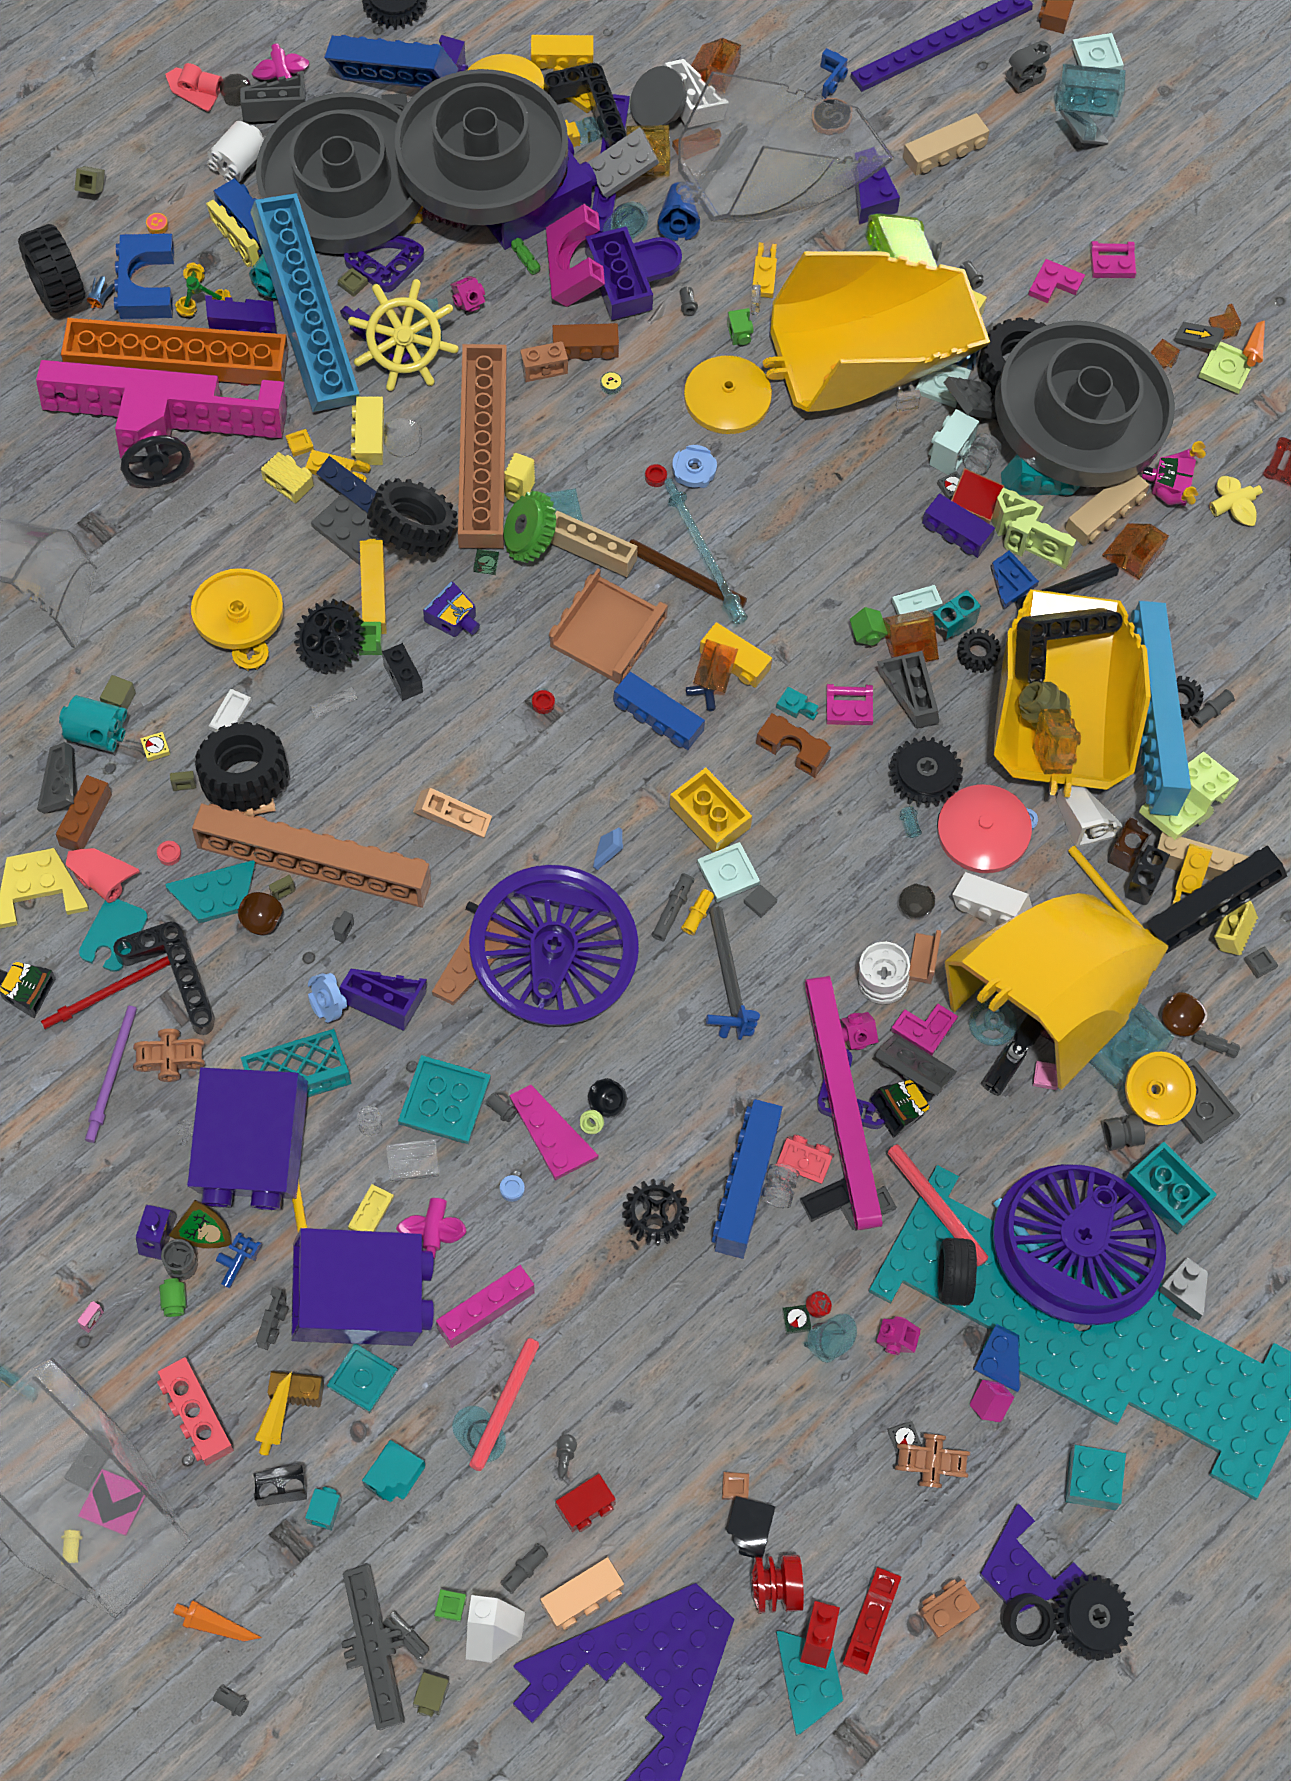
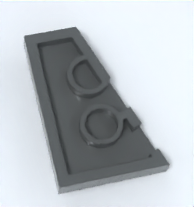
M65 742L52 746L49 750L37 810L44 814L74 804L72 746Z

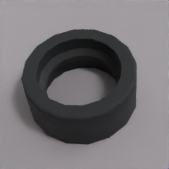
M1024 1593L1015 1596L1008 1602L1004 1610L1003 1625L1006 1633L1011 1639L1024 1646L1036 1647L1044 1644L1051 1638L1055 1630L1056 1624L1053 1620L1056 1619L1052 1606L1048 1601L1034 1594ZM1028 1604L1039 1607L1042 1613V1624L1039 1630L1031 1636L1020 1633L1016 1625L1020 1610Z

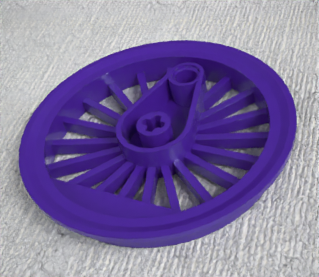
M541 865L526 868L507 876L486 894L473 917L469 935V951L473 969L482 987L506 1011L519 1018L538 1024L569 1025L583 1022L599 1015L620 998L631 982L638 961L639 942L635 922L628 907L608 884L596 876L577 868L562 865ZM518 897L525 900L538 927L521 912L510 898ZM533 901L544 903L546 923H543ZM504 904L532 933L499 916L495 912ZM550 904L559 906L556 921H552ZM564 907L573 909L565 924L561 923ZM579 910L589 912V914L583 920H581L576 926H574L572 929L570 928V925L573 922ZM597 915L608 916L612 920L576 936V933ZM490 920L527 940L488 932L486 929ZM615 927L620 938L618 940L578 943ZM485 939L526 948L485 951ZM551 945H555L556 949L552 950ZM621 947V959L582 952L580 950ZM528 955L494 970L490 969L487 959ZM580 959L620 968L615 978ZM530 964L504 987L495 978L520 966ZM575 966L609 984L608 988L601 994ZM568 972L595 998L594 1000L586 1004L583 1003ZM530 973L531 981L519 1000L508 993ZM564 980L577 1005L575 1008L564 1010L561 991ZM546 988L550 991V994L542 995L538 990ZM530 993L533 1002L538 1005V1008L525 1003ZM556 998L558 1010L544 1009V1007L551 1005Z
M1073 1164L1040 1168L1018 1180L1007 1191L996 1212L993 1226V1242L1003 1273L1014 1289L1026 1301L1054 1318L1081 1325H1103L1123 1320L1144 1307L1154 1296L1162 1281L1166 1265V1246L1158 1220L1147 1202L1132 1186L1107 1171L1091 1166ZM1067 1179L1073 1209L1056 1180ZM1075 1180L1087 1181L1085 1200L1081 1204ZM1048 1183L1062 1209L1038 1186ZM1094 1184L1100 1185L1093 1191ZM1031 1192L1054 1215L1023 1198ZM1117 1195H1118L1120 1198H1122V1200L1119 1201L1118 1203H1117ZM1126 1204L1135 1212L1113 1221L1114 1215ZM1019 1206L1050 1224L1014 1216L1016 1207ZM1138 1220H1141L1145 1230L1112 1231ZM1014 1225L1050 1234L1015 1236ZM1148 1238L1150 1248L1117 1240ZM1055 1243L1029 1254L1017 1247V1245ZM1117 1250L1149 1257V1267ZM1056 1251L1059 1253L1048 1264L1038 1259ZM1063 1259L1067 1262L1062 1272L1053 1268ZM1113 1259L1144 1275L1143 1282L1139 1285ZM1071 1265L1076 1266L1075 1279L1067 1275ZM1094 1265L1114 1299H1109L1100 1294ZM1105 1265L1132 1291L1122 1296ZM1083 1267L1087 1269L1090 1288L1081 1283Z

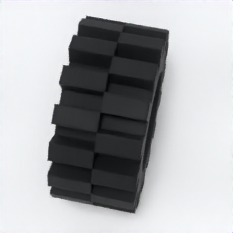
M978 628L977 633H975L974 629L970 630L969 634L966 632L963 638L961 637L957 651V657L961 659L960 664H966V670H969L970 667L973 668L972 672L976 673L977 669H979L980 673H984L985 668L987 671L991 670V667L996 665L1000 653L999 640H994L995 635L993 633L989 636V631L986 629L984 633H981L982 628ZM974 645L983 646L987 649V654L985 656H976L971 653L970 648Z
M1178 676L1176 680L1178 692L1184 693L1190 698L1188 704H1180L1181 717L1184 716L1185 720H1189L1190 716L1199 711L1204 699V692L1201 691L1202 687L1200 684L1195 686L1196 680L1190 682V677L1186 676L1185 680H1182V676Z

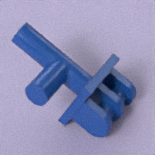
M741 1005L737 1017L707 1014L706 1024L721 1025L718 1033L721 1038H727L731 1026L736 1027L738 1039H742L743 1035L752 1036L754 1034V1028L757 1026L760 1014L754 1010H745V1006Z
M241 1232L236 1235L232 1245L230 1244L228 1247L237 1252L235 1258L233 1259L221 1252L216 1258V1262L229 1268L221 1283L228 1288L231 1287L246 1257L256 1261V1256L262 1243H255L252 1241V1238L243 1237ZM239 1243L243 1245L241 1250L237 1248ZM249 1248L252 1249L251 1254L246 1253Z

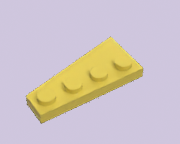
M214 200L207 202L206 205L212 222L222 235L228 238L235 252L239 251L247 268L253 267L259 259L257 252L259 251V246L257 242L248 237L246 230L238 226L233 216H228L227 211L222 205L219 206Z

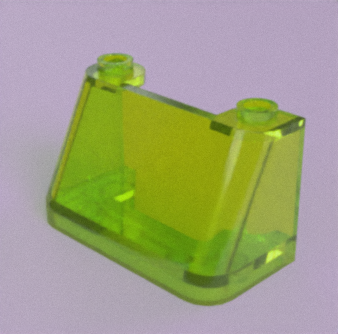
M880 213L869 215L865 236L868 245L876 247L878 252L890 253L892 258H898L900 255L908 257L910 262L918 263L920 260L927 261V265L937 267L924 235L923 222L919 221L917 217Z

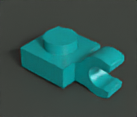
M787 687L776 704L777 709L795 718L800 713L810 720H814L818 715L817 709L819 706L812 702H807L808 696L790 687Z

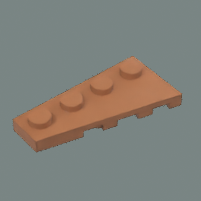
M490 920L486 929L488 932L520 938V935ZM471 926L432 990L433 996L452 1005L478 979L472 966L469 951ZM485 939V951L506 950L511 945ZM497 958L487 959L489 967Z

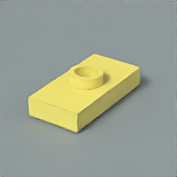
M371 1184L348 1225V1229L352 1231L375 1232L394 1195Z

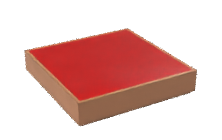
M964 468L951 501L989 524L993 517L997 497L1004 488V485Z

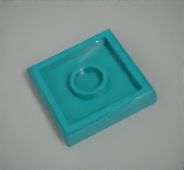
M354 1344L327 1384V1388L371 1413L398 1369L361 1346Z

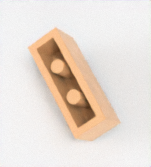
M607 1557L541 1598L540 1603L555 1629L558 1631L563 1628L565 1631L577 1623L576 1619L583 1614L590 1616L600 1609L599 1604L608 1600L610 1603L622 1595L621 1591L624 1589V1583Z

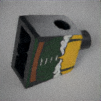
M15 962L9 972L0 969V994L6 1002L35 1019L56 979L50 969Z
M908 1080L880 1087L870 1100L894 1137H897L927 1113L930 1109L927 1102L932 1100V1093L924 1089L919 1090L913 1081Z

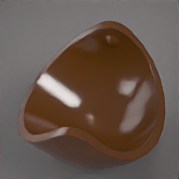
M254 892L246 895L238 909V918L243 927L248 931L264 935L274 930L281 917L283 908L275 897L262 892Z
M1178 992L1165 1005L1162 1019L1165 1026L1171 1032L1186 1037L1194 1035L1201 1029L1207 1020V1013L1204 1006L1195 997L1187 993Z

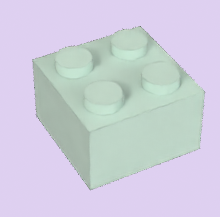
M957 409L952 416L948 415L943 422L941 432L937 431L932 438L931 443H933V446L929 452L931 456L929 465L947 475L957 471L974 446L979 421Z

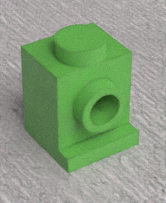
M749 308L728 312L727 326L732 345H746L751 342L750 334L753 333V324L749 320Z

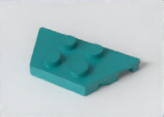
M251 860L165 885L167 891L200 924L238 913L242 900L250 893L252 876L256 865L255 861Z
M777 1631L776 1638L795 1736H798L842 1703L843 1695L833 1647L826 1669L802 1663L800 1659L805 1638Z

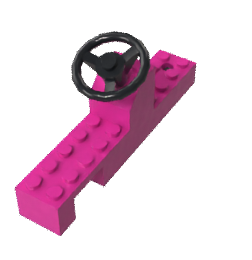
M41 360L36 378L42 410L118 417L115 432L119 455L122 458L120 470L127 480L135 485L144 487L161 486L172 482L181 476L189 466L191 456L189 448L178 438L170 436L172 428L282 438L287 415L285 385L281 381L262 380L258 400L221 397L218 376ZM180 451L182 460L177 468L168 474L162 475V470L169 464L168 456ZM130 462H143L144 469L152 472L153 478H144L133 474L129 468Z

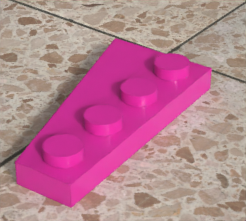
M532 1085L509 1095L512 1104L515 1106L519 1117L554 1180L599 1158V1155Z

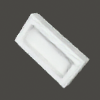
M230 689L209 724V729L217 732L224 725L228 727L231 726V723L238 722L239 724L252 702L251 697Z

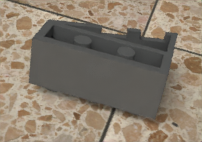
M297 72V76L287 79L285 76L279 77V81L267 84L264 81L240 88L243 122L277 121L288 111L305 102L304 72Z
M918 651L877 661L879 674L914 725L920 728L939 723L938 708L923 652Z

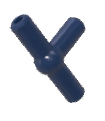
M703 667L704 685L686 687V695L705 694L707 710L714 711L716 709L714 698L715 686L712 682L711 668Z

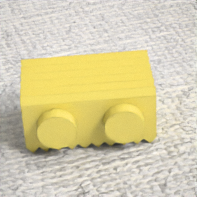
M277 452L261 468L263 480L293 501L294 504L314 486L312 473L305 467L301 469L297 466L295 460L289 455L284 456Z
M514 453L513 457H511L510 464H508L506 471H504L505 496L508 500L516 502L521 496H525L526 492L530 493L535 483V463L532 458L518 453Z
M1248 901L1222 918L1214 936L1220 948L1219 950L1235 955L1242 954L1241 951L1244 950L1243 947L1246 946L1245 943L1248 942L1247 939H1249V935L1253 931L1252 928L1255 927L1254 924L1257 923L1256 920L1258 919L1251 901Z

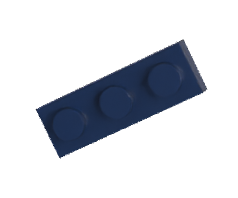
M328 456L316 474L368 513L376 491L331 456Z

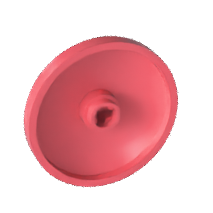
M980 784L963 788L946 801L939 815L937 832L944 852L957 865L973 872L994 873L1011 867L1022 858L1029 846L1032 824L1026 807L1014 794L1001 787Z

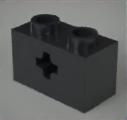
M401 643L382 651L383 665L401 700L404 701L423 693L422 679L404 644Z

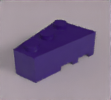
M876 148L856 154L854 179L857 194L858 223L863 224L898 213L900 196Z
M205 295L209 329L277 334L273 301L246 299L245 302H235L231 297H225L224 301L213 300L212 296Z
M351 968L341 983L339 990L341 995L345 997L348 1006L404 1031L426 995L427 979H405L402 975H396V977L384 976L380 972Z

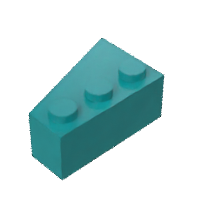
M1018 454L1001 472V481L1004 488L1015 491L1019 495H1073L1080 487L1057 481L1040 473L1026 463Z

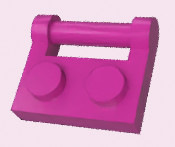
M1091 241L1092 278H1135V243L1111 244ZM1098 252H1126V255H1099Z
M827 684V725H873V685L843 687ZM834 695L865 696V701L834 700Z

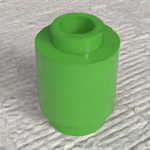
M177 1278L164 1280V1284L159 1286L161 1311H164V1317L184 1315V1309H186L185 1284L179 1282Z

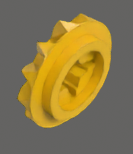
M263 641L258 645L252 646L256 655H252L250 660H248L247 654L251 647L232 649L233 661L239 668H245L247 671L252 668L258 670L259 666L265 664L267 657H269L267 644Z

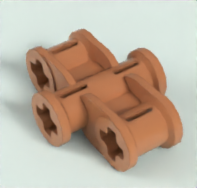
M162 1029L158 1031L160 1041H141L133 1045V1049L136 1051V1062L133 1064V1069L140 1072L160 1071L158 1074L160 1081H177L180 1079L178 1069H199L205 1065V1061L202 1060L204 1041L201 1039L177 1040L180 1037V1031L176 1029Z
M923 1434V1438L926 1439L925 1447L897 1444L899 1458L895 1470L923 1472L922 1481L919 1482V1486L942 1488L940 1474L968 1478L966 1466L967 1457L970 1456V1452L943 1449V1441L946 1440V1436Z

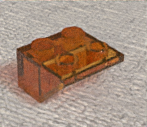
M724 38L703 44L691 66L701 75V80L707 85L711 84L714 88L724 91L740 63L741 44Z
M1128 523L1102 556L1112 563H1116L1118 567L1140 580L1165 549L1169 535L1152 524Z
M927 609L883 618L888 633L885 636L891 658L922 651L925 662L939 659L934 616Z

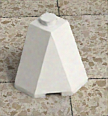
M1072 785L1070 797H1064V787L1059 789L1056 801L1073 845L1078 848L1119 837L1122 829L1121 822L1085 787Z
M471 1595L467 1622L466 1660L493 1663L510 1647L521 1641L525 1612L498 1598Z

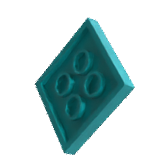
M421 1055L399 1116L398 1124L469 1145L491 1075Z

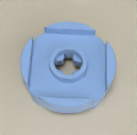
M689 445L681 452L679 450L675 454L672 464V471L676 482L688 487H707L709 482L715 477L717 470V461L710 454L711 451L700 445ZM697 463L699 469H691L689 466Z
M321 973L311 977L308 981V987L312 986V993L308 994V998L313 1011L319 1018L324 1017L326 1019L325 1022L339 1019L342 1015V1010L347 1007V1001L340 993L335 976L332 973Z

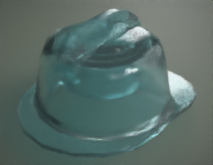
M634 201L619 205L604 223L603 232L627 226L631 239H633L647 225L648 212L645 206Z
M842 1313L828 1321L814 1324L810 1328L808 1339L804 1342V1346L809 1348L814 1355H817L822 1362L829 1363L852 1347L857 1335L856 1323L850 1315Z
M467 1406L461 1409L455 1415L452 1423L456 1439L471 1457H473L491 1418V1415L485 1409L478 1406ZM502 1429L487 1462L498 1459L504 1452L506 1438Z

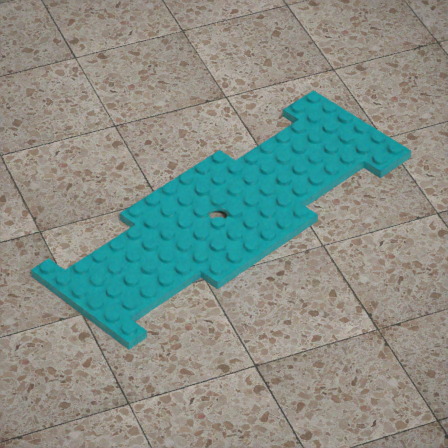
M937 1165L928 1182L988 1255V1260L983 1265L977 1266L976 1288L973 1301L969 1305L963 1306L946 1305L939 1300L938 1259L940 1245L945 1238H954V1236L922 1196L918 1199L869 1289V1293L891 1304L903 1283L991 1330V1333L995 1325L998 1324L1018 1334L1020 1338L1019 1370L1021 1375L1116 1426L1127 1405L1138 1409L1218 1452V1458L1209 1476L1256 1501L1291 1429V1351L1273 1343L1263 1363L1249 1357L1172 1316L1177 1304L1159 1292L1163 1285L1162 1283H1160L1149 1302L1133 1315L1110 1324L1092 1325L1089 1330L1084 1332L1078 1331L1074 1327V1323L1062 1321L1040 1311L1014 1289L1003 1273L995 1253L993 1242L994 1221L949 1198L959 1176ZM1039 1243L1037 1245L1042 1249L1055 1243ZM1025 1244L1017 1245L1019 1249L1028 1254L1031 1253ZM1056 1251L1046 1255V1257L1051 1261L1059 1253ZM1063 1259L1055 1268L1062 1272L1067 1262ZM1113 1259L1139 1285L1143 1282L1144 1275ZM1071 1265L1067 1275L1075 1279L1076 1266ZM1094 1265L1100 1294L1109 1299H1114ZM1105 1265L1122 1296L1131 1292L1132 1290ZM1083 1267L1081 1283L1090 1288L1087 1269ZM990 1335L988 1336V1338H987V1340H986V1342H985V1344H984V1346H983V1348H982V1350H981V1353L983 1352V1350H984V1348H985V1346H986V1344H987V1342H988V1339H989Z

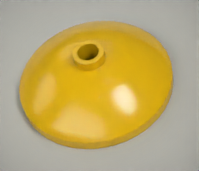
M1152 1052L1137 1059L1129 1069L1125 1081V1093L1131 1109L1142 1120L1154 1125H1169L1184 1118L1192 1108L1196 1096V1084L1190 1068L1182 1059L1168 1052ZM1152 1086H1155V1087H1156V1089H1157L1156 1094H1154V1093L1152 1092V1090H1151Z

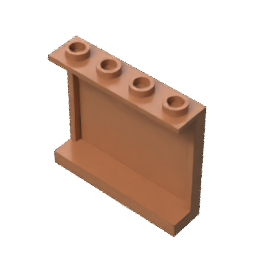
M597 568L593 575L590 574L587 577L583 590L575 594L571 607L563 611L559 624L551 628L549 632L550 647L620 684L667 618L668 605L659 602L657 606L650 604L600 577L601 569Z

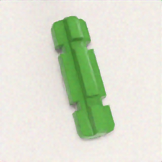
M516 238L513 240L511 247L523 264L528 267V271L533 275L540 272V264L537 260H534L535 257L527 246L524 245L522 239Z

